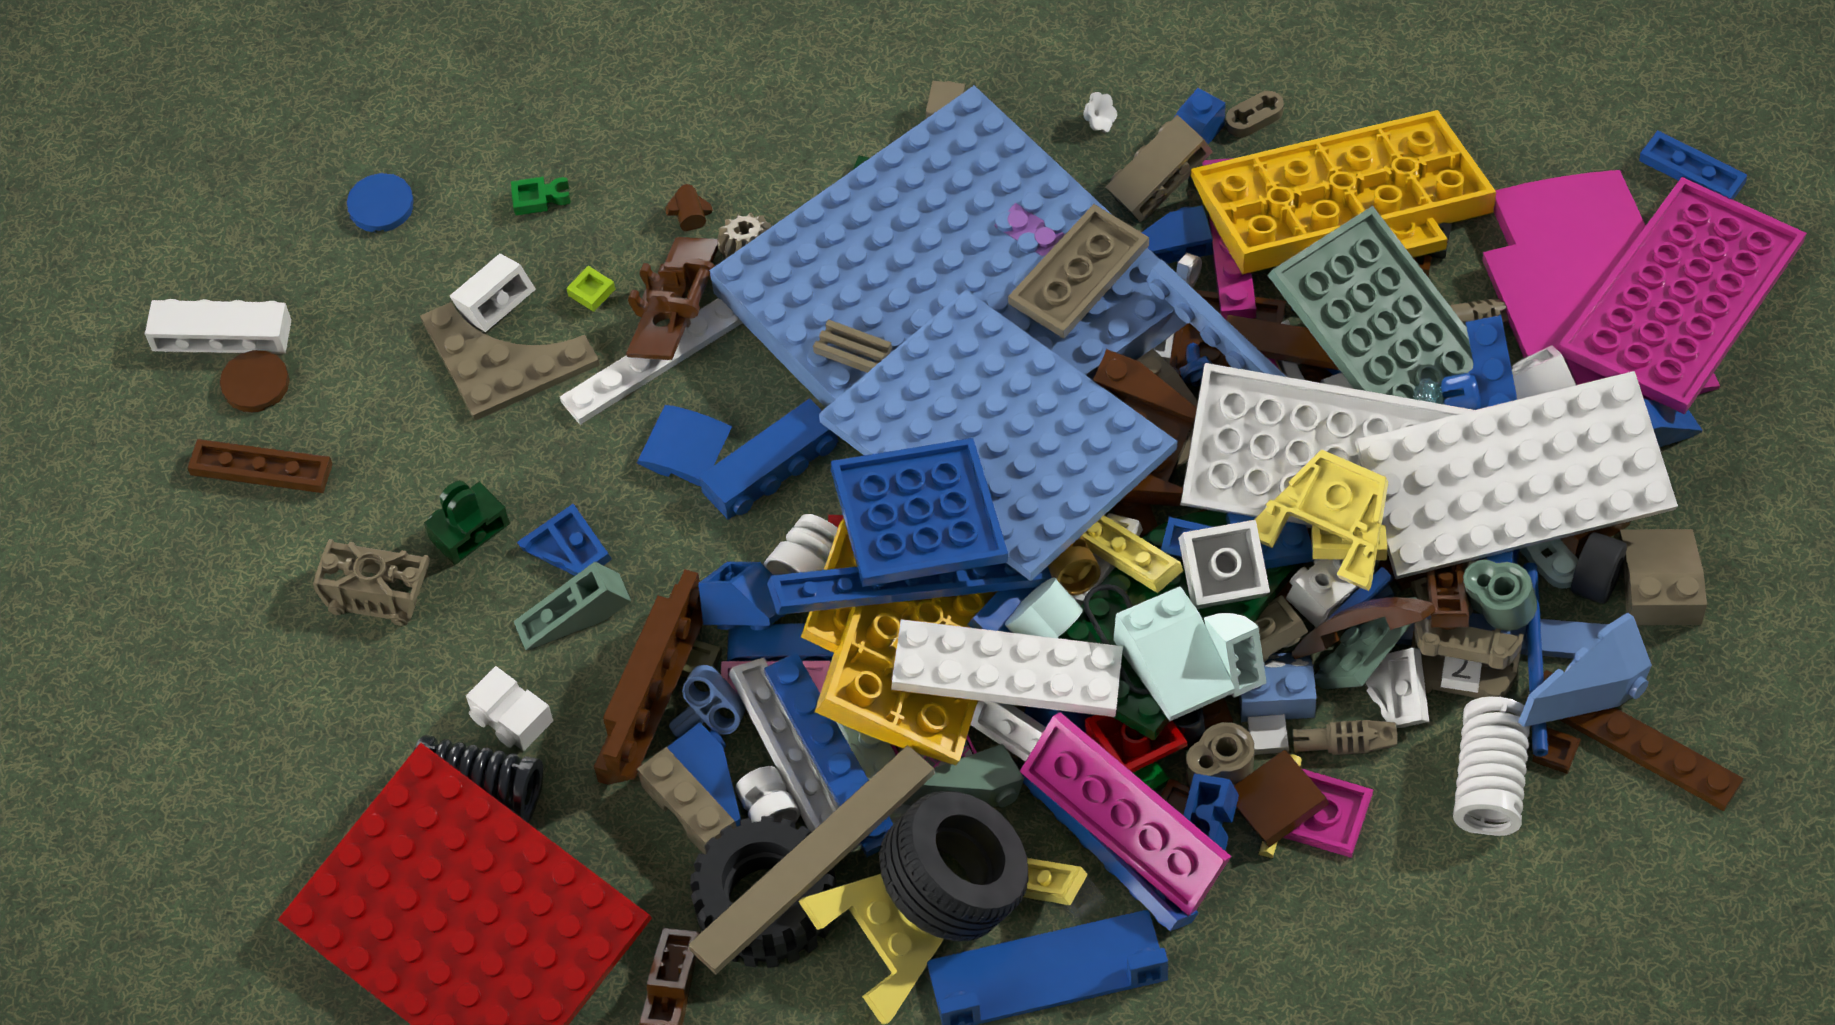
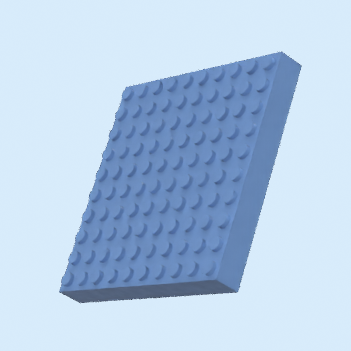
M975 86L962 93L709 270L714 294L733 311L737 318L825 408L867 373L814 353L813 345L816 341L820 340L819 335L822 330L825 331V324L828 319L891 342L892 352L964 290H967L1092 380L1096 375L1106 349L1137 360L1187 324L1177 316L1173 306L1165 299L1155 296L1150 290L1146 280L1151 269L1160 259L1148 248L1145 249L1064 339L1009 305L1008 296L1045 257L1035 252L1039 245L1035 240L1034 233H1024L1018 238V241L1004 233L1013 230L1012 226L1008 223V215L1011 213L1008 210L1015 203L1023 207L1025 211L1044 220L1045 227L1051 228L1055 234L1061 232L1066 234L1093 204L1108 213L1110 212ZM831 343L827 344L828 346L847 352V349L836 346ZM856 355L858 357L864 358L874 363L876 362V360L866 357L864 355Z

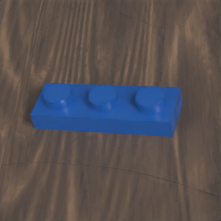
M1658 130L1642 150L1639 158L1640 162L1678 181L1681 177L1686 178L1732 200L1743 188L1748 176Z

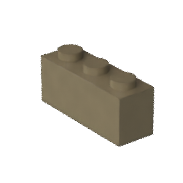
M1176 115L1171 121L1162 125L1158 135L1148 145L1142 146L1136 152L1134 159L1124 169L1118 170L1112 176L1106 188L1141 223L1190 176L1191 169L1198 167L1213 151L1195 130Z

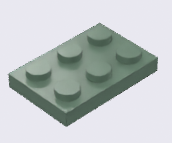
M1384 616L1351 627L1341 636V643L1336 650L1320 662V670L1314 676L1315 684L1322 689L1363 686L1411 624L1390 630Z

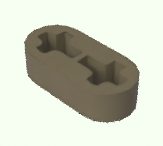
M1264 91L1232 107L1226 114L1227 131L1233 136L1245 137L1274 123L1283 115L1284 100L1282 96L1273 91ZM1266 103L1268 106L1274 105V109L1271 110L1268 107L1263 108V104ZM1239 118L1241 121L1247 119V124L1235 123V119Z

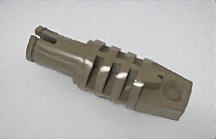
M1355 720L1330 722V724H1326V728L1293 729L1294 753L1328 750V754L1342 755L1369 753L1396 747V723Z

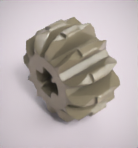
M752 212L744 217L737 214V218L734 220L726 219L725 226L718 228V248L722 258L726 259L771 228V224L765 221L764 216L754 217Z

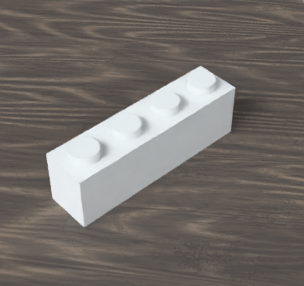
M152 300L145 336L152 351L245 353L252 350H263L273 354H285L291 317L286 303L276 301Z

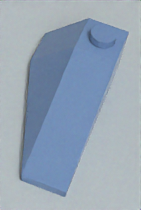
M1626 613L1605 626L1598 633L1597 638L1600 641L1594 647L1588 650L1583 646L1575 653V659L1569 664L1565 672L1557 669L1531 692L1518 723L1523 727L1618 707L1631 698H1639L1648 686L1646 678L1652 665L1634 616Z

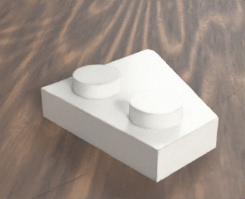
M1409 648L1388 653L1365 682L1368 686V694L1380 706L1381 714L1386 722H1395L1396 728L1429 722L1420 649Z

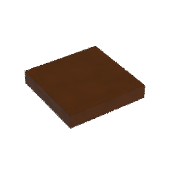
M1285 749L1234 785L1239 794L1236 809L1268 848L1329 805L1325 795Z

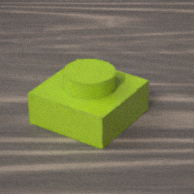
M587 266L566 288L569 297L593 312L616 290L614 281L590 266Z

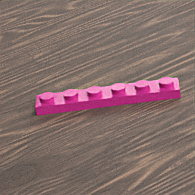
M1234 158L1204 160L1202 166ZM1208 213L1209 228L1213 238L1212 251L1220 314L1226 320L1228 315L1256 318L1252 274L1241 273Z

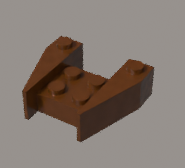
M1106 349L1093 381L1177 440V450L1118 503L1182 506L1180 504L1183 487L1170 482L1191 432L1193 433L1197 407L1141 362Z

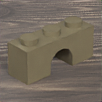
M667 747L637 768L642 788L664 812L670 809L683 825L687 837L703 854L706 855L704 845L712 837L717 840L721 837L720 830L728 825H731L733 829L736 828L734 819Z

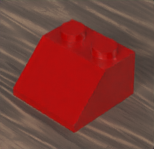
M1094 715L1085 720L1086 734L1132 773L1187 746L1186 739L1172 720L1154 741L1110 716Z

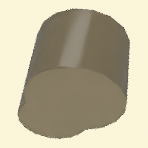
M1221 722L1212 725L1203 733L1200 741L1191 746L1187 752L1186 780L1190 787L1194 773L1230 779L1232 784L1235 785L1251 774L1254 769V740L1244 727L1235 723Z

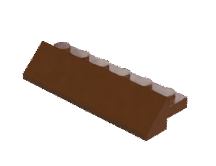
M684 569L680 581L674 585L670 597L666 598L658 595L603 717L608 736L594 765L597 780L600 783L610 785L635 779L638 773L637 768L642 764L703 624L698 586L700 579L697 572Z

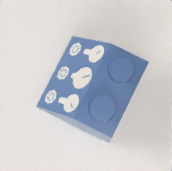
M1292 652L1269 655V658L1264 662L1266 684L1239 695L1241 722L1248 721V717L1285 714V719L1315 718L1316 689L1314 669L1310 655L1298 659L1293 658Z

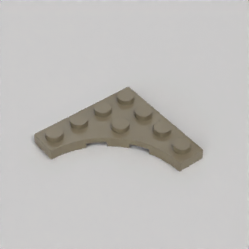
M451 302L420 315L425 329L475 421L600 365L599 359L585 335L554 344L522 345L505 342L482 333L464 320Z

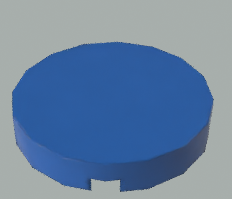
M379 173L367 176L355 184L349 192L347 207L350 218L356 226L368 232H375V230H384L385 232L404 224L412 213L414 201L411 188L404 179L394 174Z

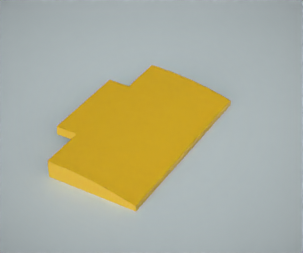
M1438 110L1192 168L1190 174L1219 235L1242 274L1279 266L1371 206L1377 210L1412 257L1445 250L1448 239L1438 224L1453 223L1493 213L1496 198L1495 189Z
M844 519L839 524L824 570L857 567ZM998 591L810 611L801 638L834 653L814 712L901 748L909 745L918 754L957 765L962 755L978 700L891 690L900 622L902 619L971 628L967 624Z

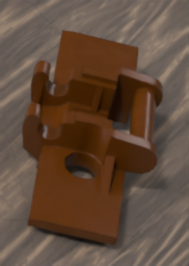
M676 237L665 263L661 264L658 270V274L652 272L651 266L648 263H643L640 269V277L646 285L643 297L640 298L637 290H631L628 297L629 305L635 314L641 317V320L626 352L627 357L661 360L673 359L685 328L690 327V318H695L699 314V302L708 280L711 279L709 270L715 267L713 260L718 251V239ZM665 319H670V323L668 325L661 327L656 326L658 322Z

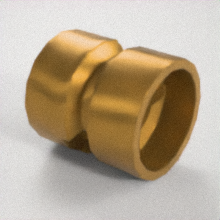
M1082 535L1048 565L1052 578L1055 577L1067 592L1073 596L1090 590L1098 582L1101 575V568Z

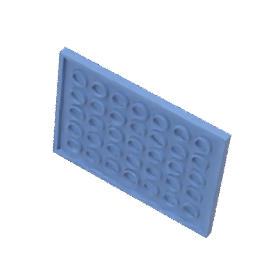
M964 290L819 413L820 423L863 455L973 438L1007 547V564L1030 581L1177 450V440L967 290Z

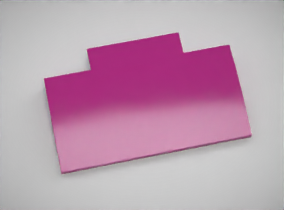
M1620 170L1555 177L1495 190L1494 214L1508 246L1483 252L1482 261L1498 299H1501L1506 305L1505 311L1509 319L1508 322L1524 358L1551 345L1558 350L1562 339L1646 225ZM1564 358L1576 385L1607 378ZM1714 373L1699 394L1720 389V384ZM1643 395V398H1644V399L1653 400V399H1651V398H1649V397Z

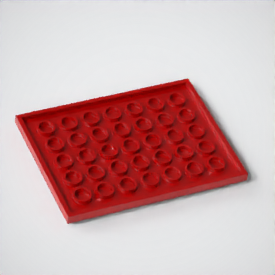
M420 743L277 920L410 1025H569L651 921L652 917L424 744Z

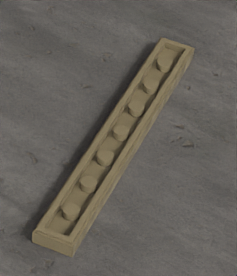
M907 745L688 944L689 950L716 975L935 775L934 767Z

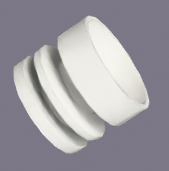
M803 514L786 535L787 541L779 543L764 562V566L774 575L824 570L838 528L821 517Z

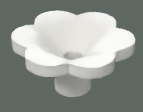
M1094 92L1090 95V102L1085 106L1084 118L1086 121H1089L1090 127L1094 131L1109 132L1112 122L1117 117V111L1112 106L1113 100L1109 94L1102 95L1100 92Z

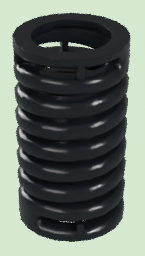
M423 735L418 740L414 750L420 743L424 744L527 823L532 819L543 784V764L540 759L525 756L520 761L519 756L514 753L506 756L500 750L493 753L490 748L485 747L480 750L476 745L466 747L463 742L452 744L449 739H443L438 744L437 739L430 735ZM530 788L532 790L528 805H525L524 803Z

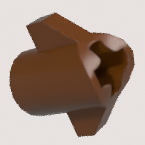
M689 184L682 185L665 208L667 216H677L683 231L703 227L706 224L705 215L711 214L713 211L711 204L698 196L696 189Z

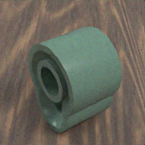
M1478 560L1470 564L1465 570L1463 579L1469 602L1472 608L1482 614L1491 626L1504 631L1517 630L1526 626L1534 618L1537 610V599L1531 577L1526 569L1510 562L1495 563L1490 560Z

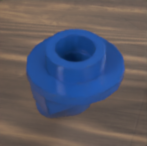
M1190 343L1186 347L1187 365L1180 368L1181 378L1186 384L1191 383L1192 386H1200L1205 363L1212 364L1207 356L1200 358V347L1196 343Z

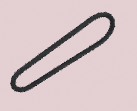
M1105 584L1091 589L1085 595L1083 605L1085 613L1103 644L1110 645L1089 608L1090 598L1098 591L1112 590L1121 594L1128 608L1133 607L1123 589L1115 585ZM1121 665L1120 675L1129 685V689L1137 694H1150L1148 689L1135 687Z

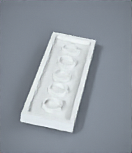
M901 619L891 690L1115 717L1123 646Z

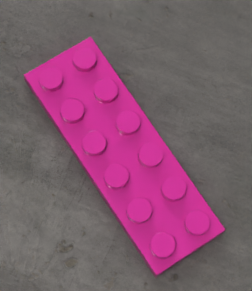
M1061 712L1052 717L1019 771L1188 916L1198 909L1232 857Z

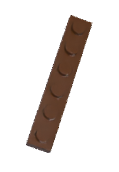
M1545 670L1544 681L1553 673ZM1615 707L1558 719L1722 811H1725L1743 783L1744 778Z

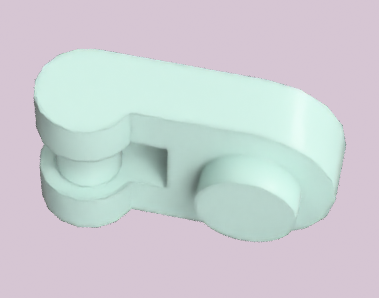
M1561 539L1520 548V552L1530 563L1537 565L1538 572L1548 583L1558 588L1571 587L1578 559ZM1549 548L1553 554L1545 558L1541 551Z

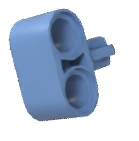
M699 665L691 671L682 690L683 697L690 706L670 722L669 727L672 733L679 738L699 722L701 724L705 722L713 731L715 730L719 734H730L739 726L746 708L739 694L716 669L708 665ZM694 681H704L708 684L710 691H699L695 687ZM728 708L734 713L735 717L724 718L720 715L718 709Z

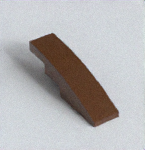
M670 928L662 929L647 981V998L639 1025H683L696 962V956L689 950L688 944L700 932Z

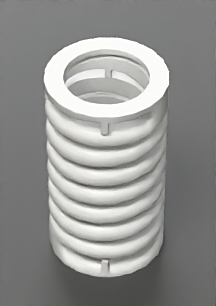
M1489 696L1474 699L1467 703L1464 708V726L1461 731L1460 764L1456 781L1457 790L1455 792L1453 819L1457 826L1465 831L1505 836L1516 832L1522 825L1524 775L1527 770L1525 763L1528 759L1527 749L1529 742L1527 738L1530 735V726L1523 727L1518 723L1524 709V705L1520 702L1503 697ZM1490 711H1500V712H1494V713H1485V712H1490ZM1484 821L1494 822V823H1498V822H1507V823L1498 824V825H1493V824L1484 823Z

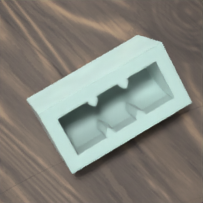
M1233 613L1215 614L1205 617V626L1235 688L1234 693L1231 695L1235 698L1266 684L1259 627L1247 617Z

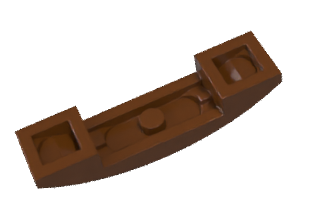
M1393 597L1374 599L1356 604L1338 612L1306 635L1292 651L1293 658L1298 659L1324 651L1339 641L1336 631L1384 616L1390 630L1422 621L1436 611L1434 603L1413 598Z

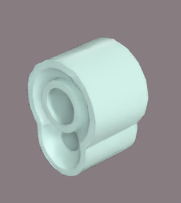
M1054 577L1033 590L1007 619L1005 626L1012 633L1058 638L1078 619L1083 608Z

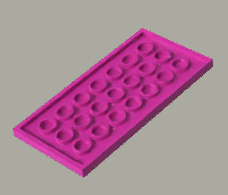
M1681 177L1558 346V351L1564 358L1607 378L1635 371L1642 395L1682 414H1686L1800 249L1807 233Z

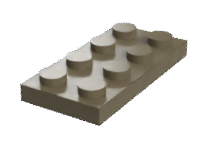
M1093 204L1008 296L1009 305L1064 339L1149 246V237Z

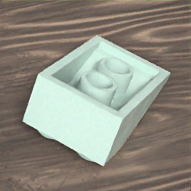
M1177 587L1116 614L1113 641L1117 646H1123V655L1169 721L1234 693L1233 683L1202 617L1181 587Z

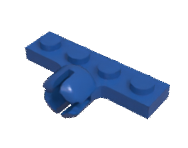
M1501 315L1466 322L1473 358V369L1468 373L1448 376L1442 380L1441 390L1443 398H1445L1444 405L1478 410L1518 400Z

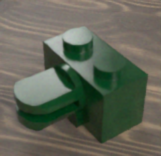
M462 480L451 483L443 490L439 496L442 509L433 512L429 519L424 522L429 539L454 565L458 564L510 524L505 506L480 481L470 488Z

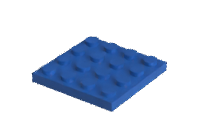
M973 438L831 461V473L862 587L1008 562L1007 547Z

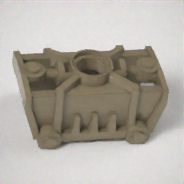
M329 539L322 554L313 586L315 592L328 607V611L334 615L350 612L391 619V622L395 625L403 626L404 624L407 625L408 621H411L417 596L430 564V558L428 555L423 557L409 555L407 551L403 550L397 553L356 546L354 542H349V544L336 543ZM339 569L344 570V574L347 575L338 581L323 579L325 573L334 574ZM363 571L375 573L376 575L372 577L363 576L361 573ZM396 579L403 580L407 587L412 588L411 593L391 590L385 582L395 583Z
M1426 618L1415 622L1411 648H1416L1417 645L1420 649L1426 693H1430L1433 689L1474 698L1489 696L1505 698L1516 680L1524 635L1519 634V636L1501 633V629L1498 628L1492 631L1473 627H1458L1446 630L1440 627H1431L1430 619ZM1445 656L1482 663L1478 693L1441 687Z

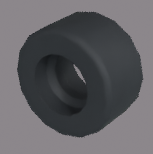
M1593 532L1588 537L1578 559L1571 583L1572 593L1605 604L1609 600L1618 581L1625 560L1626 543Z

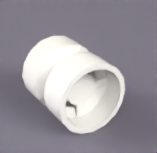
M774 766L757 768L743 776L736 784L735 792L743 808L749 811L748 817L751 818L752 822L761 821L762 816H773L774 822L781 823L783 818L796 822L800 816L797 804L792 795L786 791V784L778 769Z

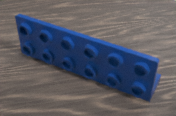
M1148 910L935 958L927 962L942 1025H978L1168 980L1167 955L1165 948L1159 947Z

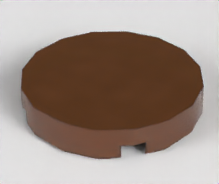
M252 350L241 353L228 362L222 371L220 386L224 398L233 408L242 412H259L265 410V407H269L272 404L274 406L281 401L288 391L290 379L285 363L277 355L268 351Z

